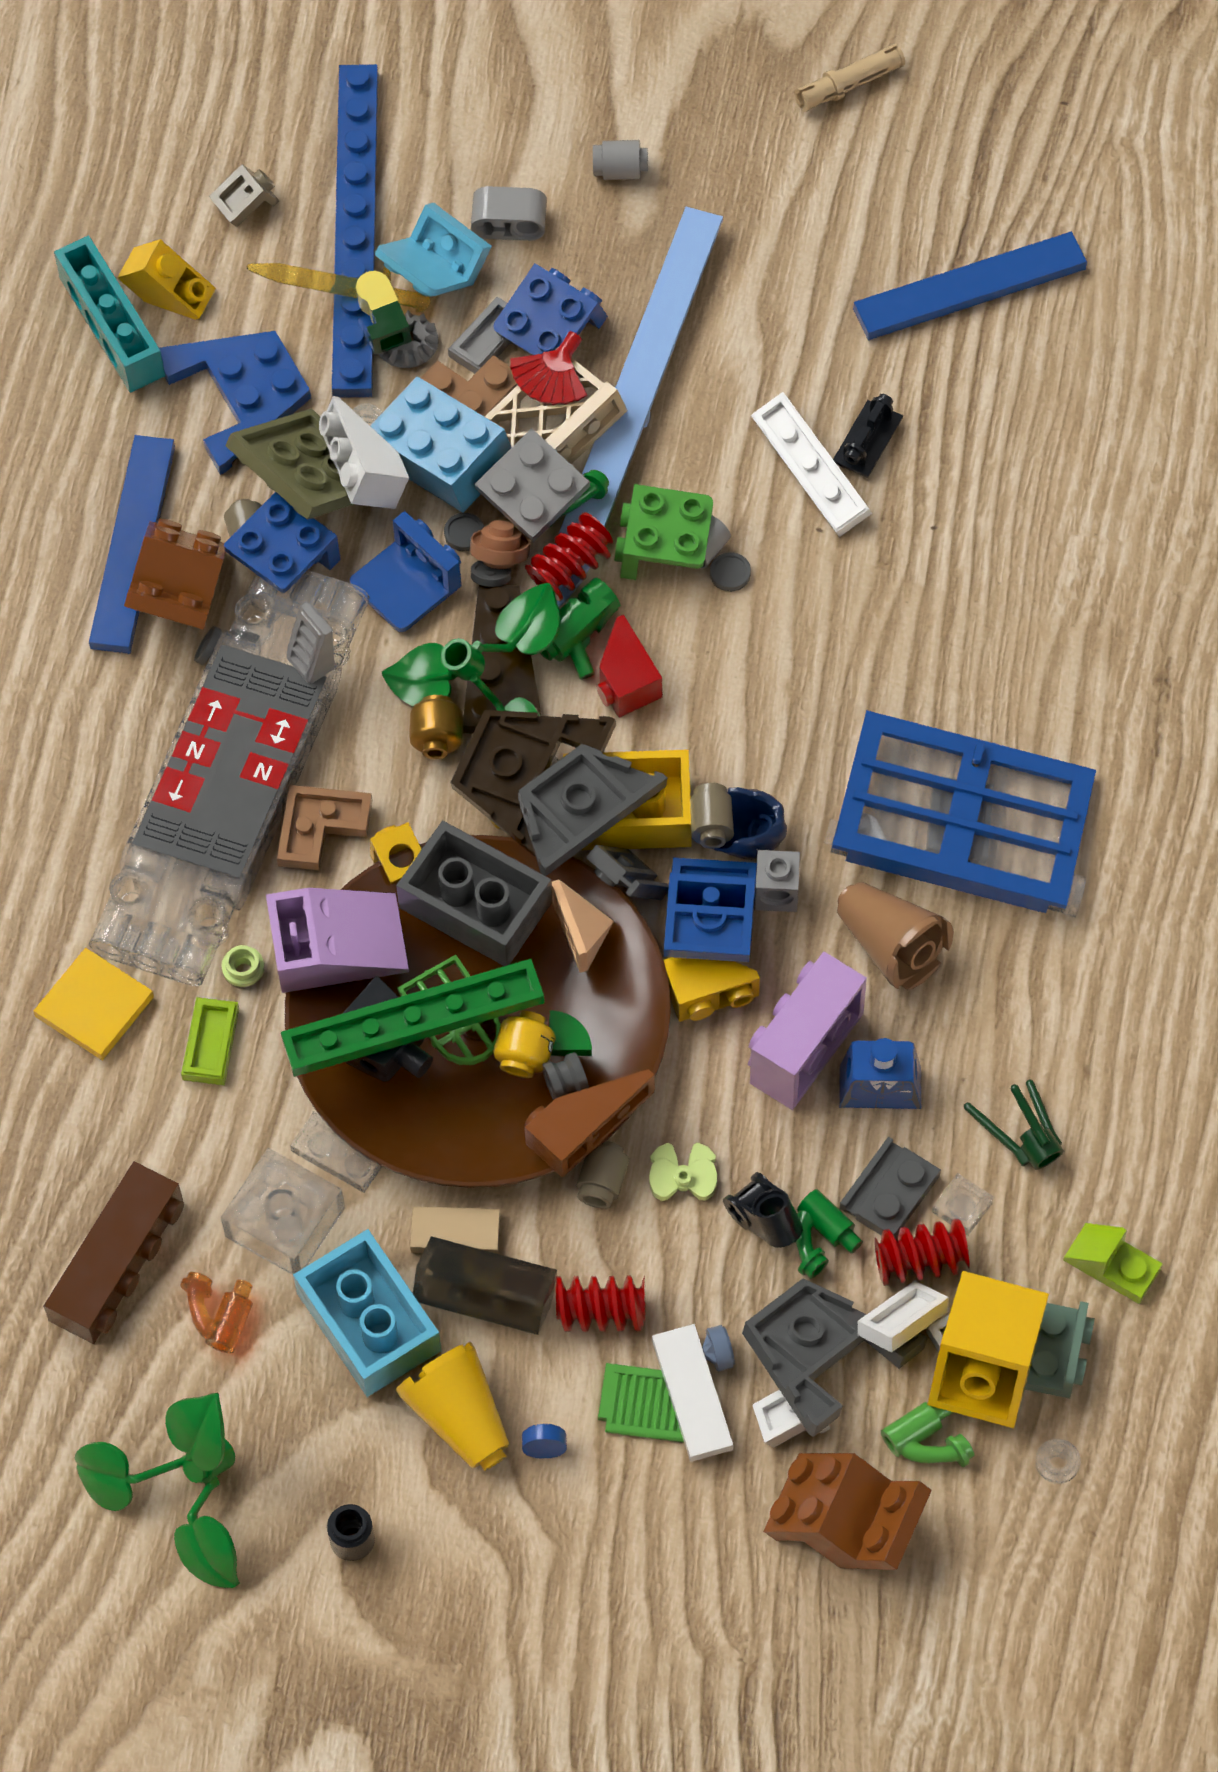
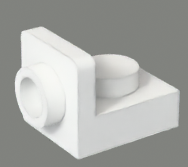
M780 1390L753 1404L764 1442L773 1448L806 1430ZM828 1425L820 1433L830 1430V1426Z

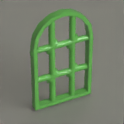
M454 955L399 986L397 990L400 996L407 995L405 991L416 985L421 991L425 990L427 987L423 981L435 974L439 975L444 984L451 981L443 970L453 964H456L464 978L470 977V974L457 955ZM498 1017L493 1018L496 1026V1038L493 1043L480 1025L483 1022L449 1031L450 1034L439 1040L435 1036L429 1037L432 1046L447 1060L459 1065H474L485 1061L493 1054L501 1024ZM470 1029L473 1032L476 1030L488 1048L483 1054L474 1057L460 1037V1035ZM452 1040V1043L456 1042L465 1057L450 1054L442 1046Z

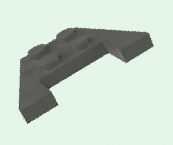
M801 1279L747 1320L742 1334L807 1432L814 1437L840 1416L843 1405L813 1380L863 1341H866L900 1369L925 1348L928 1337L918 1333L895 1351L890 1352L858 1336V1320L867 1314L852 1308L853 1301L806 1279Z

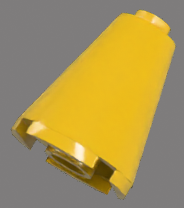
M468 1342L465 1346L461 1344L421 1368L422 1372L418 1375L420 1379L414 1382L409 1376L396 1388L400 1398L472 1469L481 1465L482 1469L486 1471L507 1457L503 1450L509 1446V1441L478 1354L471 1342Z

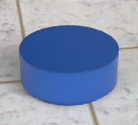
M537 1424L528 1427L522 1433V1451L527 1456L539 1459L554 1458L564 1454L567 1450L566 1431L557 1425Z

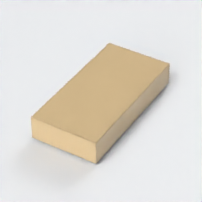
M413 1207L410 1241L411 1253L498 1255L500 1209Z

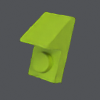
M1085 1223L1064 1256L1063 1261L1140 1304L1161 1271L1163 1263L1126 1243L1127 1230L1125 1228Z

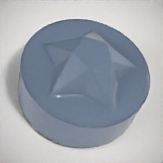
M722 1325L707 1328L706 1338L702 1346L706 1360L713 1363L718 1372L733 1368L735 1359L726 1328Z

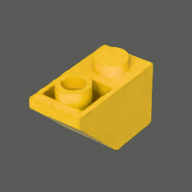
M161 239L134 247L117 277L144 302L194 320L200 319L216 289Z
M675 957L663 960L669 983L670 1000L679 1022L687 1019L693 1021L702 1020L709 1017L715 1010L727 1006L733 1008L742 1007L759 996L760 977L758 972L735 961Z

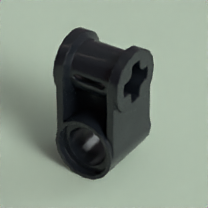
M755 1172L751 1176V1182L734 1196L727 1195L723 1198L724 1206L731 1217L741 1227L749 1229L770 1246L775 1248L789 1246L796 1242L803 1232V1225L788 1194L772 1184L759 1172Z

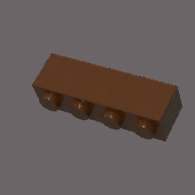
M133 1161L43 1305L49 1322L92 1344H95L101 1333L106 1334L109 1332L117 1317V1306L124 1296L128 1298L134 1292L139 1282L140 1275L138 1272L146 1260L151 1261L154 1259L162 1243V1233L168 1224L174 1225L183 1211L184 1202L179 1183Z

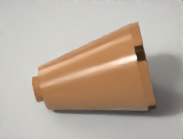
M859 882L855 885H849L838 897L837 913L887 981L899 990V986L904 987L906 990H911L924 983L941 965V962L936 958L944 947L949 951L952 945L954 930L951 923L944 917L867 883Z

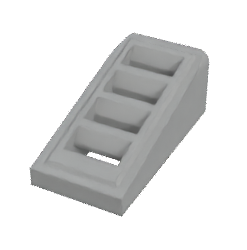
M306 601L300 605L287 648V659L303 679L311 684L335 669L332 628L313 605Z

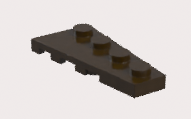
M518 585L478 586L472 645L477 640L482 644H507L497 637L495 632L496 622L502 610L512 600L521 595ZM517 646L512 652H482L485 658V669L480 679L502 702L503 706L505 707L515 698L522 697L531 702L537 708L540 716H542L531 655L522 653ZM467 681L463 713V733L473 734L484 710L497 709L474 683Z

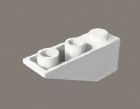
M333 396L327 411L323 412L320 417L319 431L324 437L330 452V458L334 461L341 484L344 486L351 504L396 509L409 480L398 451L339 397Z

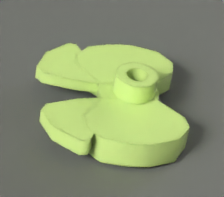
M670 1143L657 1147L652 1153L650 1160L653 1164L650 1170L649 1184L655 1198L660 1201L668 1200L678 1190H689L695 1197L703 1201L713 1197L717 1187V1172L713 1163L716 1160V1155L708 1146L700 1143L694 1144L689 1156L688 1166H678L677 1155L673 1145Z

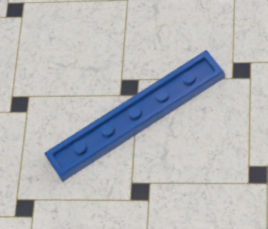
M1071 231L855 301L853 310L867 340H871L1086 270L1087 260Z
M134 435L89 638L90 649L131 654L140 611L124 607V603L149 522L158 523V519H160L175 451L174 439Z

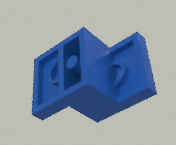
M673 857L672 873H670L664 957L736 962L750 961L757 863Z

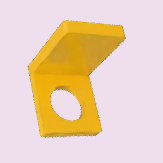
M409 822L398 827L396 825L386 827L370 838V856L374 863L381 862L391 884L400 881L410 865L404 868L396 867L390 862L389 856L410 848L414 854V861L422 850Z

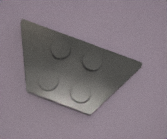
M581 744L522 787L518 793V800L540 873L547 876L664 789L667 784V777L657 771L653 776L631 768L632 762L616 756H606L600 750Z

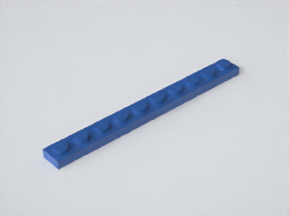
M377 64L339 65L332 396L339 398L372 397L373 350L369 343L366 328L373 325L370 315L363 312L359 307L356 283L364 273L375 271Z

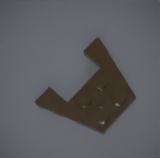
M484 710L450 782L452 789L535 856L518 800L519 790L550 768L561 743L575 748L584 744L604 753L616 727L615 718L599 716V719L579 718V715L572 714L552 717L538 716V713Z

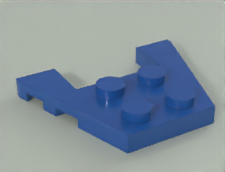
M276 331L159 348L165 379L169 385L207 369L238 424L203 439L205 449L220 475L227 472L232 467V462L237 458L225 446L230 433L292 415L311 399L308 385Z

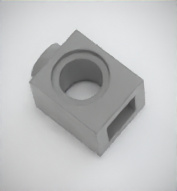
M758 850L755 910L797 912L800 852Z

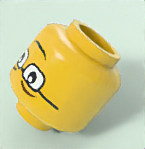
M521 1011L520 1016H511L502 1021L493 1052L495 1058L501 1063V1070L522 1078H532L534 1073L543 1071L542 1064L549 1061L555 1042V1033L549 1026L544 1024L546 1020L544 1016L531 1011Z

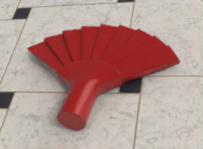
M569 331L556 350L543 352V354L510 358L513 378L520 389L530 398L552 405L578 402L588 396L572 363V355L583 339L578 334Z

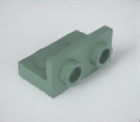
M1080 1301L1078 1309L1047 1303L1025 1390L1070 1399L1073 1384L1082 1385L1087 1359L1079 1358L1081 1343L1090 1345L1095 1318L1086 1317L1089 1303Z

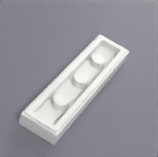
M784 392L751 415L839 537L872 514Z

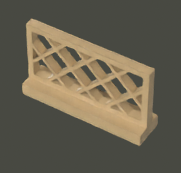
M572 358V363L576 369L575 372L580 377L579 379L583 387H592L596 390L586 401H574L568 404L548 406L547 403L540 402L538 407L520 408L521 400L527 394L517 385L484 417L496 424L499 421L512 420L511 434H507L511 447L527 433H519L520 419L539 417L538 431L535 432L572 464L628 410L614 386L608 381L603 383ZM566 414V420L557 429L546 430L547 416Z

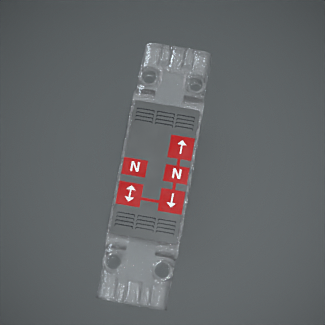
M307 570L287 592L281 593L257 574L254 575L246 595L236 603L234 610L236 618L230 631L224 630L218 639L126 843L120 861L121 873L116 875L110 883V898L89 942V947L95 953L104 958L187 985L200 986L203 984L218 946L223 944L229 936L228 923L234 909L240 910L243 907L286 807L289 785L296 786L337 692L342 674V666L350 658V643L370 600L365 590L354 584ZM306 601L313 605L332 628L333 641L338 642L334 645L335 669L311 684L303 679L287 659V648L300 605ZM251 618H262L258 622H248ZM135 893L139 895L131 901L122 900L127 894ZM208 918L218 920L210 926L200 925L203 920Z

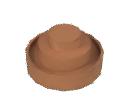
M495 520L490 525L473 533L470 541V552L473 557L482 561L488 567L507 569L528 559L530 540L515 528L513 523Z

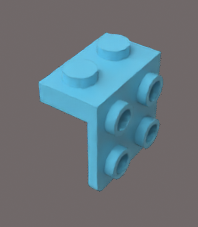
M430 203L424 206L409 238L379 245L375 255L384 262V266L389 271L400 274L411 282L413 288L418 293L432 297L474 285L492 246L438 205Z

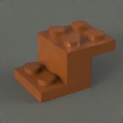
M158 519V523L150 521L142 542L124 607L204 630L226 553L224 543L220 542L221 536L204 530H198L197 535L181 530V524L168 519Z
M799 1453L788 1470V1478L779 1498L771 1507L770 1518L763 1532L776 1541H803L839 1568L897 1570L932 1490L921 1481H891L855 1453Z

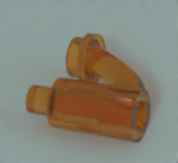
M189 1272L187 1277L182 1279L180 1287L187 1292L190 1313L195 1328L206 1339V1344L213 1349L224 1353H234L253 1305L252 1301L248 1299L253 1285L245 1280H236L232 1292L224 1293L215 1318L211 1319L206 1309L204 1298L211 1297L213 1281L203 1274Z

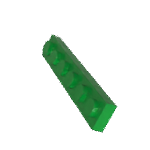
M528 959L281 1032V1038L293 1076L296 1077L544 1004V994L532 959Z

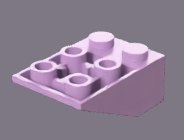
M302 888L266 894L282 993L375 978V976L382 977L409 972L395 893Z

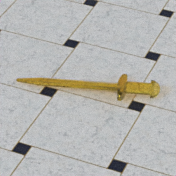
M251 263L247 265V269L250 272L277 283L358 298L356 291L357 278L281 263ZM384 266L381 273L385 274L391 283V271ZM393 288L400 305L416 308V312H423L428 309L431 301L429 296H424L414 291Z

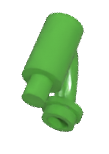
M927 1402L920 1404L881 1430L884 1442L895 1456L899 1457L902 1455L914 1462L947 1463L957 1461L959 1465L965 1467L969 1464V1459L975 1456L970 1443L962 1434H958L955 1437L951 1435L945 1439L947 1446H925L920 1444V1442L942 1428L941 1420L953 1413L929 1406Z

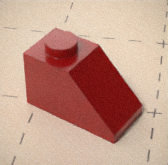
M624 614L615 620L599 665L600 683L596 685L598 695L606 707L611 705L619 718L663 698L662 676Z

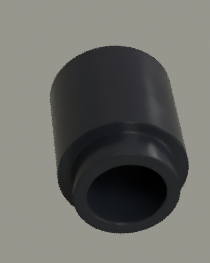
M347 1504L338 1507L331 1513L327 1522V1532L333 1552L339 1558L347 1561H357L366 1557L373 1549L375 1543L372 1520L368 1512L358 1505Z

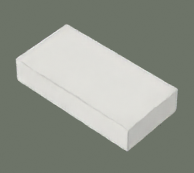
M913 1281L858 1320V1336L893 1352L948 1313L949 1297L917 1281Z

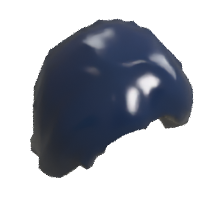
M728 788L727 793L732 798L734 836L724 846L713 850L749 860L757 859L758 850L773 851L787 834L783 804L772 795L758 789Z

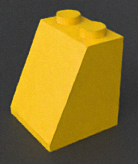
M962 1271L941 1340L927 1405L1014 1429L1049 1293Z

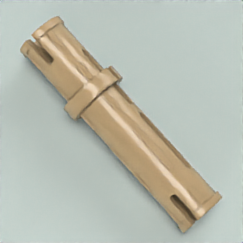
M893 43L883 50L862 58L842 69L826 71L823 73L822 78L795 89L794 94L797 104L802 108V111L807 112L832 99L838 101L850 90L875 80L888 72L904 67V54L901 48H897V44Z

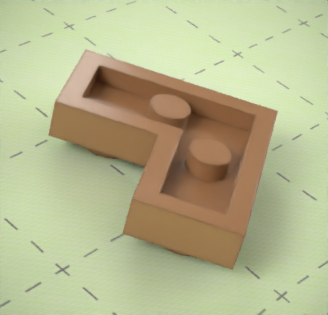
M494 355L469 381L438 360L421 377L424 381L482 416L487 415L518 385L513 378L510 366Z
M289 785L277 854L278 867L319 871L325 834L367 838L373 802L372 793Z

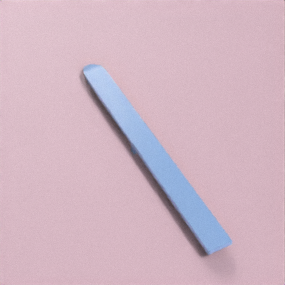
M685 207L615 387L628 411L601 437L594 441L582 472L583 475L591 470H598L605 474L609 480L608 492L604 498H591L580 507L566 514L559 534H567V526L572 522L579 523V516L584 512L594 516L606 527L642 430L648 426L650 421L652 404L723 222V216ZM584 564L582 567L587 574L590 567ZM572 575L571 579L575 585L573 591L562 585L559 587L563 599L557 601L558 608L566 602L583 580Z

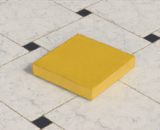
M85 947L33 1012L36 1018L103 1061L154 998V994L151 989Z

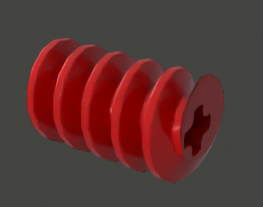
M584 512L579 516V523L572 522L568 525L567 534H558L555 537V544L548 543L543 547V555H534L531 558V565L525 564V569L536 585L549 583L554 588L556 600L561 601L563 599L559 589L561 585L570 591L575 589L571 579L572 575L581 580L587 578L582 567L584 564L596 570L599 568L595 558L596 554H599L606 560L611 557L606 545L608 543L613 544V538L603 524L591 514Z
M959 1219L951 1221L949 1233L945 1225L938 1221L934 1223L932 1235L924 1224H919L916 1228L915 1238L906 1226L900 1228L897 1240L889 1229L882 1231L880 1243L875 1237L876 1261L880 1279L884 1286H888L891 1272L896 1273L901 1283H906L907 1273L910 1269L913 1270L918 1281H921L924 1277L925 1267H930L936 1278H940L943 1264L948 1265L953 1276L958 1275L959 1265L962 1261L965 1262L968 1269L970 1268L965 1229Z
M627 1275L622 1288H618L614 1276L608 1277L605 1288L600 1287L596 1276H591L587 1288L582 1287L579 1276H574L569 1289H565L561 1276H556V1319L561 1321L565 1332L571 1331L575 1319H578L583 1332L589 1331L593 1319L596 1320L601 1332H606L610 1319H613L618 1332L624 1331L628 1319H631L635 1331L641 1332L646 1314L645 1275L640 1288H636L632 1276Z

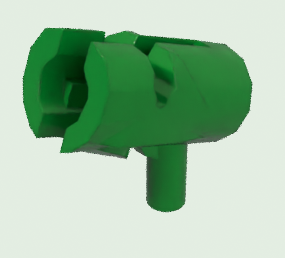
M598 577L593 578L580 590L581 592L577 598H570L559 609L561 617L559 634L549 648L540 652L549 661L554 658L560 662L570 655L580 680L595 674L585 650L590 643L589 636L595 631L599 634L610 617L621 606L615 593Z

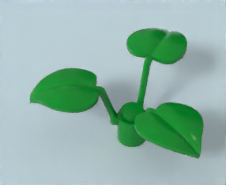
M549 583L537 585L516 597L502 610L496 622L495 632L497 637L507 644H482L477 640L471 645L466 640L460 638L449 641L445 646L438 643L422 644L409 651L397 663L382 671L384 680L395 695L412 707L429 695L450 697L452 690L450 680L459 677L464 681L474 683L495 706L497 711L535 712L540 716L537 708L522 697L515 698L505 707L503 706L502 702L480 679L485 669V658L482 652H512L517 646L522 653L535 655L549 648L556 640L561 626V617L554 588Z
M219 1393L181 1399L168 1408L165 1424L169 1439L178 1450L186 1453V1455L179 1459L139 1474H128L129 1462L127 1456L118 1447L110 1443L92 1442L77 1450L75 1462L77 1463L76 1468L79 1477L90 1497L107 1510L119 1511L131 1503L133 1492L130 1484L139 1483L182 1466L185 1476L191 1482L204 1483L205 1487L187 1514L189 1524H183L175 1530L174 1540L177 1553L189 1572L207 1584L223 1588H234L240 1584L237 1577L236 1550L228 1530L223 1524L210 1516L198 1518V1513L214 1488L220 1485L217 1476L231 1468L235 1463L234 1449L225 1439Z

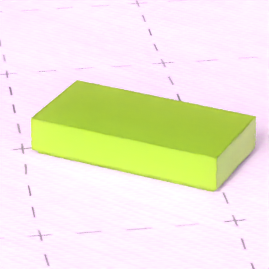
M196 997L181 1072L182 1080L225 1085L239 1014L238 1002Z

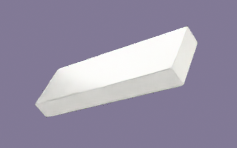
M695 1324L653 1335V1346L690 1462L732 1451L733 1442Z

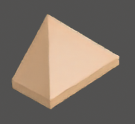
M561 880L552 881V902L579 973L588 971L614 921Z

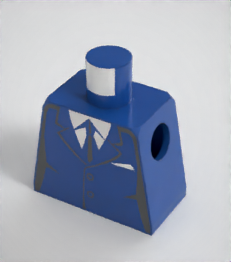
M881 1038L876 1041L857 1040L851 1043L839 1068V1108L921 1109V1065L914 1043L910 1041H892L887 1038Z

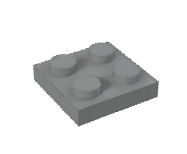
M532 428L475 483L476 490L533 543L590 487V481Z

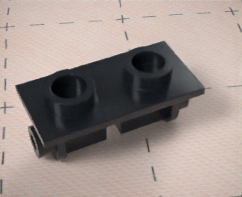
M880 394L871 401L867 400L833 458L837 465L869 478L903 419L902 414L893 411V399L890 396Z

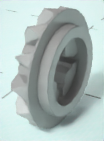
M407 310L404 315L409 324L410 332L413 331L414 341L379 354L384 361L400 368H412L424 364L435 354L438 347V334L435 323H430L424 313L417 316Z

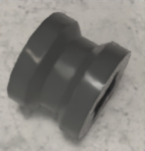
M575 1052L567 1054L564 1061L558 1063L548 1061L542 1064L543 1076L553 1100L589 1088L584 1069Z

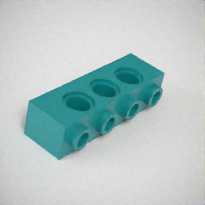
M88 235L54 251L61 282L128 391L131 393L165 377L159 347L90 236Z

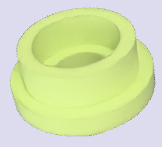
M239 945L232 948L224 956L222 972L225 979L234 986H251L262 977L264 961L256 949L246 945ZM241 964L251 966L248 971H236V968Z

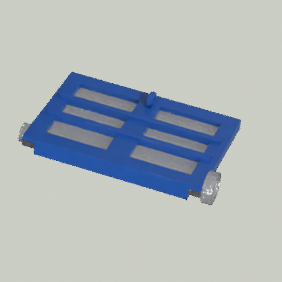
M866 710L839 820L830 819L824 843L832 845L830 853L846 856L845 861L1042 913H1046L1047 909L1076 918L1084 893L1086 877L1074 874L1096 770Z

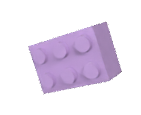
M824 951L815 963L809 961L801 970L797 978L799 985L791 996L785 993L776 1004L773 1011L774 1019L767 1028L760 1026L750 1040L748 1046L751 1049V1057L748 1061V1066H750V1084L793 1110L864 1014L867 977Z

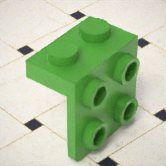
M634 484L631 503L623 502L620 527L627 528L626 537H618L614 561L622 562L620 578L636 580L639 560L695 569L701 568L704 565L713 509L712 497L704 494Z

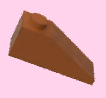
M647 1069L555 1098L546 1108L539 1106L529 1115L525 1122L526 1145L563 1178L655 1092V1075Z

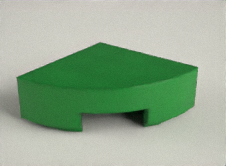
M550 1010L549 1027L555 1033V1042L551 1056H566L573 1052L577 1056H592L591 1039L585 1027L576 1018L567 1013Z

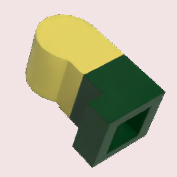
M369 271L361 275L356 283L359 307L363 312L370 315L373 325L366 328L374 355L412 342L409 324L387 276L378 271Z

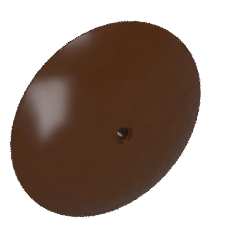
M471 835L540 873L536 857L512 837ZM426 843L419 844L421 849L425 846ZM410 848L389 856L390 862L399 868L409 866L414 859V854ZM572 856L546 877L550 878L551 882L558 879L614 922L588 971L579 973L552 902L510 963L511 965L532 959L544 994L545 1003L498 1017L501 1024L508 1017L520 1016L521 1011H531L546 1018L544 1024L549 1026L550 1010L564 1012L576 1018L587 1030L592 1044V1056H578L589 1088L647 1069L656 1077L666 1048L671 1014L669 983L658 944L646 921L617 886L612 887L606 884L594 873L595 869ZM380 861L361 872L341 889L396 894L409 972L379 978L398 997H401L397 990L399 986L454 955H457L470 976L504 967L399 908L396 887L399 881L393 884L390 883ZM456 964L443 970L451 982L464 978ZM438 974L423 981L427 989L444 984ZM374 978L286 992L285 1030L343 1014ZM416 985L405 992L408 995L421 990ZM490 1019L480 1025L493 1043L496 1038V1026L493 1019ZM470 1029L460 1035L473 1057L483 1054L488 1049L476 1030L473 1032ZM445 1032L435 1035V1037L439 1040L450 1033ZM428 1037L424 1039L419 1047L433 1057V1062L427 1072L420 1078H416L401 1067L389 1081L383 1082L344 1062L297 1076L312 1106L334 1133L369 1160L395 1173L418 1181L442 1186L481 1188L517 1184L555 1172L526 1145L524 1127L529 1115L539 1106L546 1108L553 1101L543 1072L534 1073L532 1078L511 1075L500 1069L501 1063L495 1058L494 1053L485 1061L477 1064L459 1065L443 1057L432 1046L431 1040ZM452 1040L442 1046L450 1054L465 1057L456 1042L452 1043ZM550 1056L549 1061L558 1063L564 1061L565 1056ZM630 1116L627 1119H625L612 1133H610L599 1145L607 1141L630 1118Z

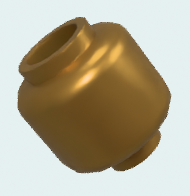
M429 695L424 697L410 711V744L429 759H443L448 754L456 751L462 745L463 740L462 709L447 696Z

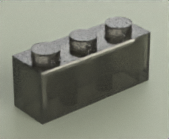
M431 1236L416 1266L413 1295L421 1304L539 1335L552 1305L557 1270Z

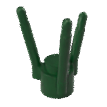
M1031 1079L1026 1081V1086L1040 1123L1019 1086L1013 1084L1010 1088L1031 1127L1020 1136V1140L1023 1143L1021 1147L971 1103L967 1102L964 1104V1109L1015 1155L1021 1166L1031 1163L1035 1170H1039L1057 1160L1064 1152L1061 1147L1062 1142L1053 1129L1034 1081Z

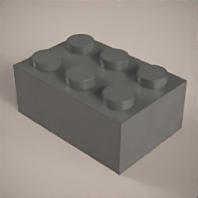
M443 820L396 885L398 903L401 910L503 966L510 965L552 903L550 878Z

